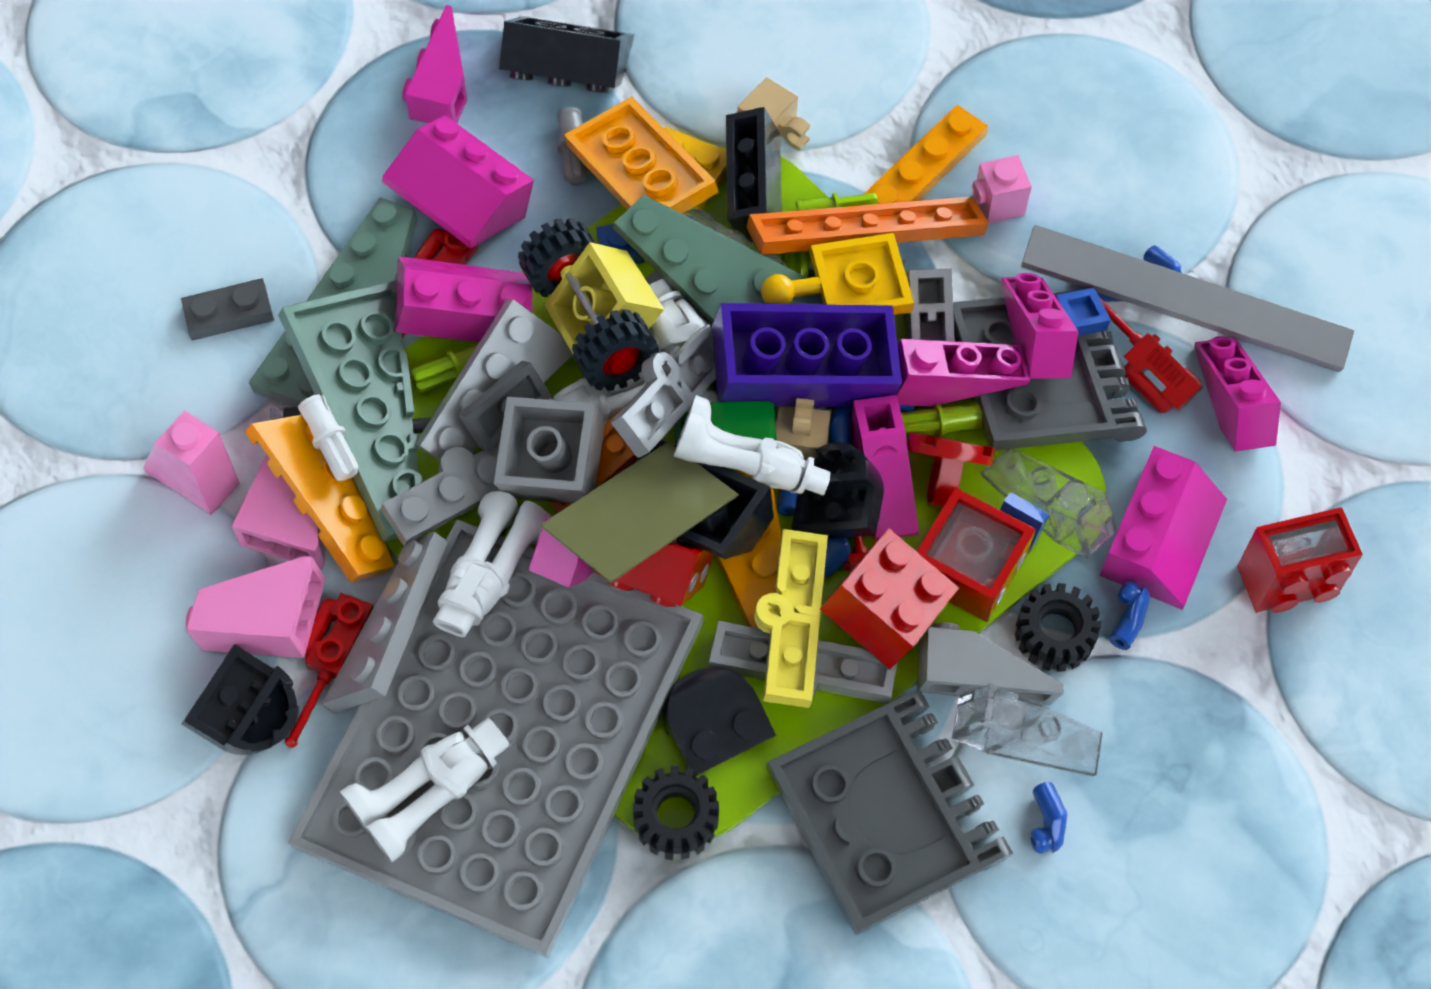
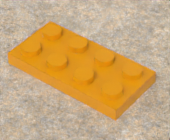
M632 96L564 134L569 149L626 210L645 195L683 214L719 193L714 178Z

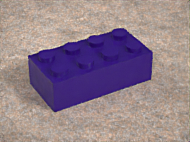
M720 304L712 325L718 402L770 401L776 407H796V399L800 398L814 400V407H853L854 400L896 395L902 386L892 305Z

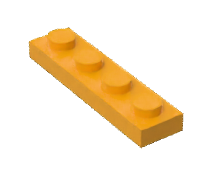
M956 105L864 194H876L878 204L919 201L986 136L988 125L959 105Z

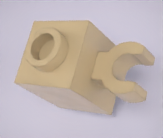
M768 77L737 106V113L765 107L780 132V138L783 137L792 148L800 151L809 142V137L804 134L810 129L811 125L806 120L797 117L798 96Z
M797 398L796 407H778L777 420L775 421L776 439L800 450L803 453L804 460H807L808 457H817L816 449L827 444L831 411L813 409L814 400Z

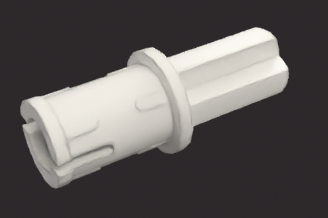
M318 394L305 399L299 404L298 409L314 437L312 440L314 448L321 450L336 480L345 481L348 478L354 477L358 473V464L344 439L346 436L345 428L339 426L324 395L320 396Z

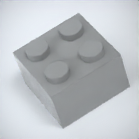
M507 397L494 485L500 491L507 492L519 499L574 503L596 489L606 421L596 404Z

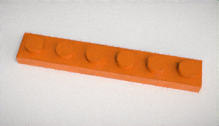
M973 196L750 214L746 228L759 253L769 255L810 251L811 245L894 233L897 243L985 235L989 222Z

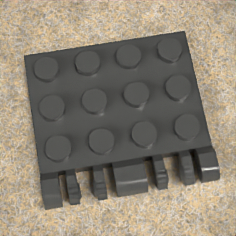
M1059 292V293H1053V294L1056 296V295H1059V294H1064V293H1069V292ZM1004 298L953 302L954 338L956 342L1015 345ZM1106 330L1078 336L1071 378L1030 379L1027 385L973 397L974 401L981 408L982 426L989 447L996 448V451L1110 438L1118 442L1137 440L1144 436L1147 429L1142 415L1138 413L1136 400L1132 398L1125 400L1116 399L1125 396L1131 391L1128 378H1125L1126 371L1118 349L1115 345H1112L1114 342L1111 331Z
M921 690L913 691L768 761L766 765L773 782L855 935L981 871L999 864L1013 855L1004 836L973 850V845L999 831L995 821L983 822L965 834L957 820L976 813L984 805L980 795H974L952 807H949L947 804L948 801L974 787L973 781L958 756L952 757L930 769L927 768V763L943 756L952 749L948 739H939L919 751L911 740L920 734L931 731L938 724L934 714L930 713L906 725L902 724L920 715L930 707Z

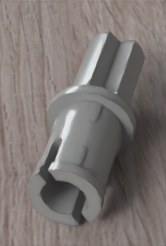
M573 107L564 108L558 112L560 140L557 143V150L562 155L565 181L570 182L571 185H578L580 182H586L588 178L587 167L569 149L564 134L582 125V112Z

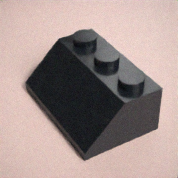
M519 16L504 21L499 69L510 71V77L514 79L531 81L534 75L549 77L548 84L571 87L573 81L587 84L586 90L609 93L610 88H616L622 83L634 34Z
M660 440L649 453L653 452L666 442ZM647 453V454H645V455L639 457L637 461H639L640 459H642L643 457H645V456L648 455L649 453ZM697 463L739 495L679 536L678 539L722 559L751 552L774 519L771 487L725 467Z

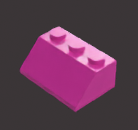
M446 115L418 128L382 177L384 184L469 248L524 219L534 183L531 177Z
M398 257L396 333L480 342L507 299L515 300L532 313V286L523 272Z
M1153 446L1099 576L1124 585L1129 580L1135 581L1138 586L1142 587L1144 585L1147 588L1150 597L1183 610L1227 498L1196 462Z

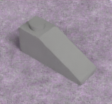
M952 268L908 270L905 272L914 301L912 313L904 314L906 338L955 342Z
M936 623L929 627L918 641L917 690H921L922 693L1051 705L1063 694V684L978 633L960 630V626L957 624Z

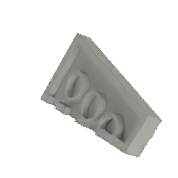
M507 299L414 445L439 462L444 452L449 448L463 447L472 453L479 446L458 414L521 361L530 362L544 383L572 356V352L562 335L515 300Z
M433 532L417 540H411L403 547L395 570L321 705L334 713H338L386 696L447 546V540Z

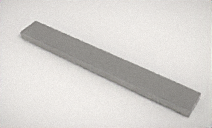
M1034 225L1020 266L1083 288H1095L1098 293L1337 372L1344 369L1355 331L1038 225Z

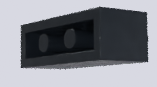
M765 107L726 115L727 220L744 244L754 242L746 228L750 214L782 212L780 132Z

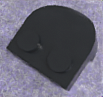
M835 442L817 448L818 456L814 458V466L830 472L829 484L823 496L806 489L803 494H798L791 530L828 535V539L832 537L876 536L884 495L883 481L877 468L863 453L851 444Z
M234 644L181 724L226 752L237 755H252L263 752L284 739L296 722L299 706H297L293 681L279 666L273 669Z
M703 668L681 677L672 687L663 710L665 731L667 735H671L686 768L689 767L695 770V776L776 736L766 712L750 683L737 673L722 668Z

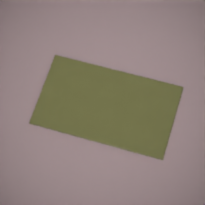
M666 442L540 524V527L608 582L612 583L738 497L739 494L699 464L673 457L676 447Z

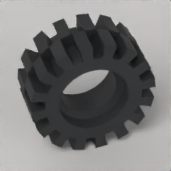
M1058 583L1055 591H1052L1051 584L1043 585L1040 593L1037 589L1032 591L1028 600H1024L1015 625L1017 627L1015 639L1016 641L1021 640L1019 645L1021 653L1024 654L1029 651L1028 661L1035 665L1037 660L1040 659L1044 661L1042 669L1048 671L1052 664H1057V672L1065 671L1068 664L1071 665L1072 669L1080 666L1082 659L1086 661L1090 656L1101 630V621H1097L1100 615L1098 607L1090 608L1093 599L1087 594L1081 600L1078 597L1081 589L1075 586L1071 593L1065 592L1066 584ZM1050 614L1064 616L1072 622L1075 633L1070 639L1065 641L1052 639L1042 631L1041 620Z
M671 766V773L664 774L663 768L655 771V778L651 780L647 776L642 781V789L637 788L634 795L633 819L635 832L639 833V840L643 846L648 844L650 852L656 856L659 851L664 852L665 859L673 860L674 854H681V860L690 858V852L693 850L696 851L697 855L702 852L704 844L712 842L715 829L718 828L719 801H717V793L714 786L709 788L708 779L703 774L699 778L695 777V770L687 767L686 773L679 772V766ZM672 797H680L689 801L695 811L693 820L687 826L679 829L669 828L662 824L657 812L659 806L665 800Z

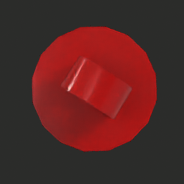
M909 432L907 442L908 451L934 456L927 490V502L929 506L941 508L944 507L955 487L959 489L964 462L992 466L996 449L985 445L978 446L964 441L925 434L920 435Z

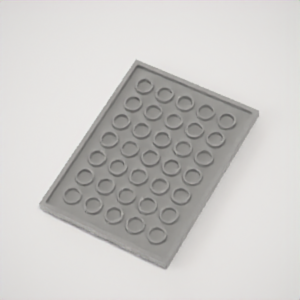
M457 519L446 539L448 541L386 696L359 705L288 844L298 851L549 958L665 707L668 695L676 683L702 627L704 618L703 614L676 605V607L659 605L650 599V594L640 590L624 591L608 584L605 578L594 572L591 573L587 580L570 588L529 571L535 549L527 547L508 582L510 585L508 593L498 600L493 608L483 617L481 623L478 626L472 625L465 637H458L443 631L433 623V619L440 610L437 601L446 589L453 564L459 557L465 554L478 529L476 526ZM498 537L485 560L486 562H493L506 538ZM489 717L506 737L510 747L494 758L497 764L491 769H487L459 800L453 799L424 822L407 840L405 851L401 857L391 863L374 842L369 832L367 833L342 798L340 791L348 785L355 783L370 791L376 790L400 775L421 756V750L427 745L435 744L457 732L464 734L463 728L469 725L473 729ZM430 780L393 809L385 818H391L404 810L434 785V782Z

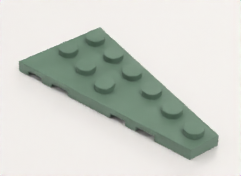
M645 195L639 198L622 214L612 227L676 291L678 290L711 325L714 323L721 303L766 304L761 296V286L771 275L782 274L790 278L791 281L807 278ZM820 294L795 297L790 304H823Z
M379 197L306 301L397 280L398 257H408L418 220L414 208ZM284 331L250 379L249 384L255 393L292 407H298L302 401L315 394Z
M397 280L282 307L278 315L314 394L324 395L336 422L346 430L344 439L358 464V473L353 478L383 543L398 539V536L380 510L382 503L423 482L422 475L418 471L416 455L419 448L414 445L418 439L417 434H414L412 415L414 414L408 357L407 352L403 348L402 333L395 332Z

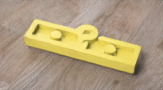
M783 529L775 593L762 596L757 603L754 613V620L758 628L770 634L764 702L810 708L812 703L828 535Z

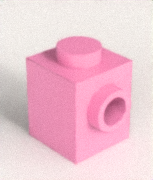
M1019 155L980 163L977 179L972 182V193L974 200L980 206L987 221L994 223L1025 216L1032 186Z

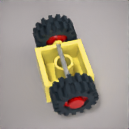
M561 218L555 219L554 226L552 227L548 223L541 225L542 232L538 234L534 230L529 234L532 241H524L522 243L523 251L518 253L519 265L536 293L539 292L545 298L550 294L544 306L572 352L587 382L591 387L594 386L599 391H602L604 387L607 391H614L617 384L621 389L628 386L627 381L630 379L637 382L641 379L639 373L641 372L643 362L659 352L657 342L649 329L663 312L664 308L628 251L596 244L584 224L580 221L576 223L572 218H568L565 224Z

